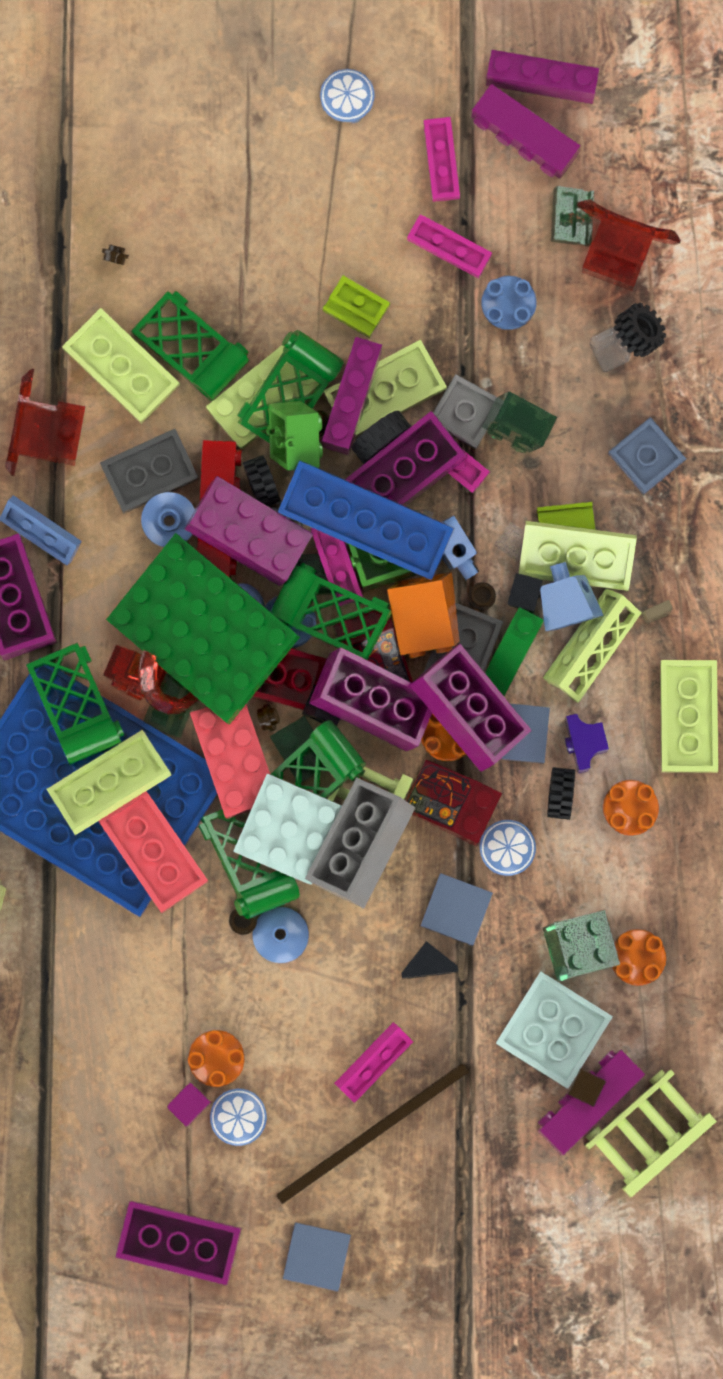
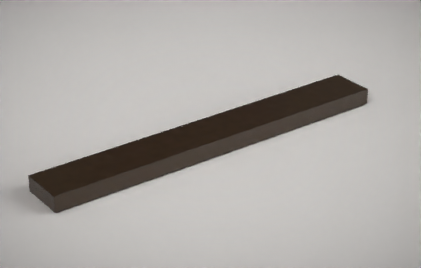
M460 1064L280 1191L277 1194V1198L281 1204H284L469 1073L465 1065Z

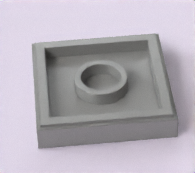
M455 374L433 413L451 436L477 449L502 406L503 400Z

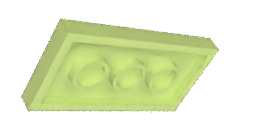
M101 308L62 346L67 354L141 424L180 385L164 367Z
M421 339L379 361L355 438L362 435L364 431L387 414L397 410L403 413L447 389ZM341 382L323 391L331 408H333Z
M282 345L206 406L207 411L228 436L236 442L240 450L244 449L259 436L238 423L240 417L237 414L245 401L250 404L283 353L284 346ZM286 362L280 371L282 381L296 378L294 366ZM299 370V372H300V377L306 375V374H304L303 372H301V371ZM313 379L301 381L304 395L312 394L319 385ZM297 383L283 385L285 400L299 397ZM278 387L270 388L266 392L267 404L280 401ZM263 410L253 412L248 423L254 427L265 425Z
M526 521L518 573L541 580L554 581L550 566L566 562L570 577L585 575L590 586L629 591L637 535Z
M661 660V772L717 773V660Z
M141 730L47 788V791L76 835L170 777L171 773L144 731Z

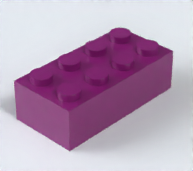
M430 411L345 480L407 506L467 459L468 456L437 416Z
M218 476L208 486L184 528L186 531L278 586L287 581L313 533Z
M19 533L0 540V655L5 661L57 643L27 551Z
M461 644L446 652L409 685L481 772L496 764L532 731Z
M341 647L329 653L309 702L406 752L419 746L432 714L409 686L411 682Z
M613 1050L609 1051L598 1062L602 1067L596 1073L592 1070L589 1071V1073L606 1081L594 1107L567 1093L559 1100L558 1103L561 1107L555 1113L548 1111L537 1122L541 1126L537 1132L560 1155H565L645 1075L622 1050L616 1053Z
M131 1200L127 1208L115 1257L228 1285L242 1228Z

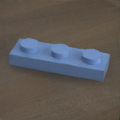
M14 495L7 501L0 516L1 522L65 565H69L72 562L82 542Z

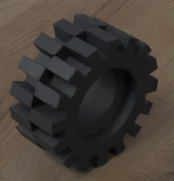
M643 303L633 304L619 314L618 318L614 321L617 324L614 326V331L619 332L616 334L617 339L621 338L623 341L620 344L622 347H628L627 352L631 353L634 351V356L636 357L639 355L641 357L649 355L664 344V339L666 338V333L663 332L666 330L665 325H660V322H662L661 317L657 318L655 316L657 312L655 310L650 311V306H643Z
M261 455L243 462L255 499L266 506L281 502L265 456Z
M552 768L548 797V818L570 820L575 786L574 769Z

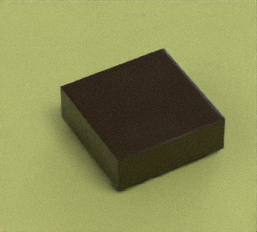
M580 1068L568 1095L594 1107L606 1081Z

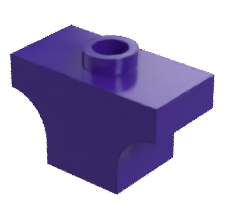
M577 714L566 716L565 723L569 736L565 738L568 754L573 753L577 772H587L590 770L591 759L598 754L607 753L609 750L603 723L586 724L579 719Z

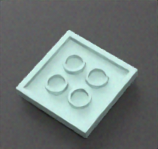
M267 773L233 852L312 885L305 877L342 805Z
M540 971L495 1044L568 1089L613 1016Z

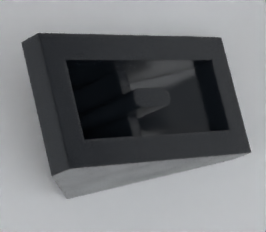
M426 941L402 971L401 976L403 980L453 974L459 971L458 966Z

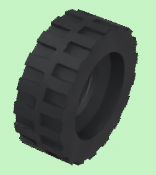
M399 410L393 411L364 431L352 444L351 449L361 462L365 464L408 430L411 425Z

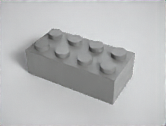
M356 778L305 879L317 887L364 909L415 807L397 795Z

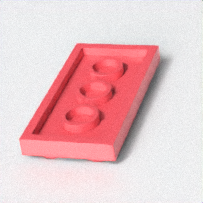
M247 705L243 707L231 724H227L208 707L190 712L225 818L228 819L251 811L267 773L270 774Z
M147 791L98 821L161 914L208 882V879Z

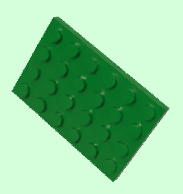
M177 533L173 535L106 619L227 724H231L300 638L298 634Z

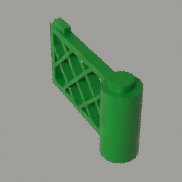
M167 291L131 332L192 383L201 394L210 401H213L249 362L247 357L249 352L239 342L235 344L228 342L186 306L188 300L177 291L173 294ZM170 301L177 307V316L162 318V308ZM181 311L187 316H181ZM194 321L197 324V334L182 335L181 322ZM178 322V335L163 336L162 323ZM158 323L159 337H146L141 333L147 324ZM201 328L204 329L207 333H201ZM202 338H214L220 343L213 351L202 352ZM198 339V352L183 353L182 340ZM178 340L179 354L167 355L163 350V342ZM153 342H159V347ZM199 357V367L191 375L184 369L183 359ZM173 359H179L180 365Z
M300 330L290 331L285 336L282 342V346H284L283 353L251 403L249 404L245 401L237 414L240 417L238 421L240 425L270 443L269 435L260 431L269 426V404L266 403L265 398L268 389L278 387L280 401L274 403L301 401L305 404V400L309 399L306 405L313 409L329 382L337 377L344 363L342 358ZM288 362L294 366L296 378L282 381L280 371L284 364ZM299 370H300L301 372H303L304 374H306V375L300 377V372H299ZM313 379L319 383L312 394H303L301 381ZM297 383L299 397L285 400L283 385ZM263 410L265 425L254 427L248 423L253 412Z
M307 564L295 565L270 612L288 627L295 628L336 648L341 647L368 660L392 613L388 609L389 603L373 597L372 601L326 581L316 576V570ZM323 586L330 589L333 599L318 604L316 595L320 587ZM348 599L355 601L357 611L342 615L339 603ZM335 604L339 617L324 622L320 609ZM360 604H362V605H364V606H366V607L363 608V609H361ZM373 610L382 613L377 624L367 627L363 614ZM317 611L320 624L310 628L302 625L307 614ZM360 616L363 629L348 633L345 620ZM341 622L345 635L335 639L330 638L326 627ZM322 629L324 634L317 631ZM366 634L368 643L364 651L360 652L354 649L350 639ZM347 640L348 646L341 642Z
M78 642L26 664L70 765L122 743L120 737L124 736L119 721H112L87 665L92 660L86 646L79 647ZM76 652L79 659L75 671L61 666L64 656ZM47 665L53 667L54 671L48 682L38 678L34 669ZM81 666H82V668H83L85 674L79 672L80 669H81ZM59 670L73 675L68 688L54 684ZM77 677L89 681L90 686L86 695L72 690ZM41 684L47 686L45 692L43 691ZM51 688L65 692L60 706L48 702L47 697ZM92 690L96 699L90 697ZM69 695L84 699L78 713L64 708ZM88 701L99 705L103 713L94 718L82 715ZM52 709L58 711L56 716H54ZM62 712L76 717L73 726L61 732L58 721Z
M328 720L318 726L311 733L310 738L270 775L283 780L285 770L296 768L295 785L303 789L313 790L314 794L327 799L347 780L355 781L356 778L359 779L365 773L364 767L366 762L332 720ZM309 748L316 754L315 767L303 766V755ZM302 769L315 770L314 787L301 786ZM321 770L329 771L336 779L328 788L320 787Z
M223 809L201 818L202 824H199V829L205 841L211 840L237 895L234 905L240 916L243 915L245 918L250 919L299 898V888L293 877L279 871L272 873L259 869L261 863L258 862L256 867L241 862L242 855L240 854L237 860L226 855L224 851L226 842L236 845L238 842L237 839L229 837L232 826L236 825L244 828V822L235 819L236 816L226 819ZM219 818L228 822L229 826L226 834L215 831L211 821ZM238 867L253 872L250 882L240 884L236 876Z

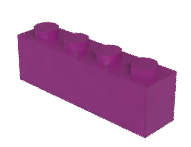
M491 49L486 86L493 84L497 88L593 104L599 68Z
M493 84L488 87L472 109L471 118L474 119L473 122L476 126L484 131L488 129L496 134V139L503 145H512L518 150V154L523 159L529 162L535 161L540 165V169L550 177L555 175L561 179L580 152L581 145Z
M355 337L322 439V448L349 456L382 354V344Z

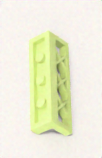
M607 588L597 600L603 616L584 621L580 624L543 677L549 684L561 689L577 703L582 699L641 615V612L622 594ZM625 607L630 611V614L624 622L619 623V615ZM612 631L611 641L607 645H603V637L607 632ZM592 654H596V662L592 667L587 668V660ZM580 676V685L574 692L569 686L575 677Z

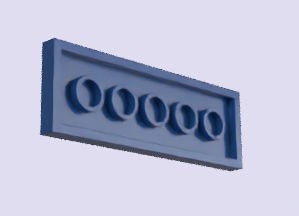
M301 460L296 467L278 510V513L430 580L433 579L454 531L452 526Z

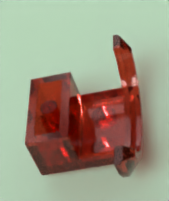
M590 199L577 203V207L580 210L601 221L582 267V273L633 291L652 241L678 245L681 242L674 230L657 228L629 219L602 207Z
M30 369L21 379L13 431L5 463L6 469L13 477H15L19 456L75 466L86 406L58 401V405L31 401L34 369Z
M119 645L115 646L103 673L104 677L112 681V687L123 692L127 691V696L138 701H142V698L146 699L154 709L166 714L182 713L199 700L191 692L181 699L162 693L160 686L166 671L158 665L156 657L145 650L140 654Z

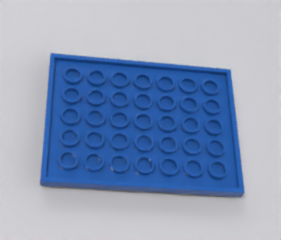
M43 665L34 670L38 678L49 682L54 668ZM59 670L54 684L68 688L72 677ZM29 674L0 719V832L141 918L152 899L100 823L97 821L75 835L47 791V788L115 746L70 765L33 679ZM76 680L72 690L86 695L88 687ZM41 684L43 691L45 692L47 686ZM51 688L47 697L48 702L60 706L65 692ZM92 690L90 697L96 699ZM69 695L64 708L78 713L84 699ZM101 696L112 721L118 720L124 733V736L120 737L121 742L143 730L169 769L171 776L153 786L147 792L183 845L186 846L200 824L201 818L205 816L217 797L206 760ZM88 701L82 715L94 718L103 713L99 705ZM52 709L54 716H56L58 711ZM62 712L58 721L61 732L71 728L76 717Z

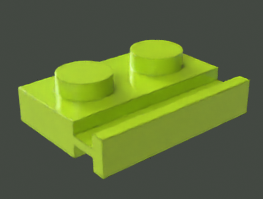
M343 275L330 295L329 300L322 308V311L370 339L373 331L389 308L390 302Z
M592 502L537 507L539 523L596 530Z

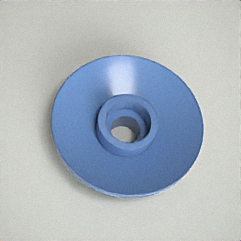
M160 493L151 498L143 509L141 516L143 531L150 541L161 547H165L175 533L188 541L193 534L184 528L195 509L186 497L178 493ZM171 516L174 518L175 522L172 526L164 524L166 517Z
M276 907L264 912L257 919L256 928L253 930V942L259 954L268 961L274 963L291 962L304 952L308 944L309 931L303 917L293 909ZM279 929H283L286 932V936L282 940L275 937V932Z

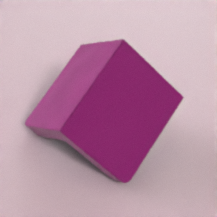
M190 1082L167 1105V1108L188 1127L211 1102Z

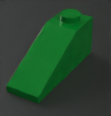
M520 607L485 672L503 696L506 695L544 622L543 619Z

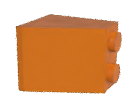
M452 572L435 574L432 580L425 577L401 580L387 589L400 655L409 654V658L424 656L426 655L425 651L436 649V653H445L450 651L452 646H455L460 641Z

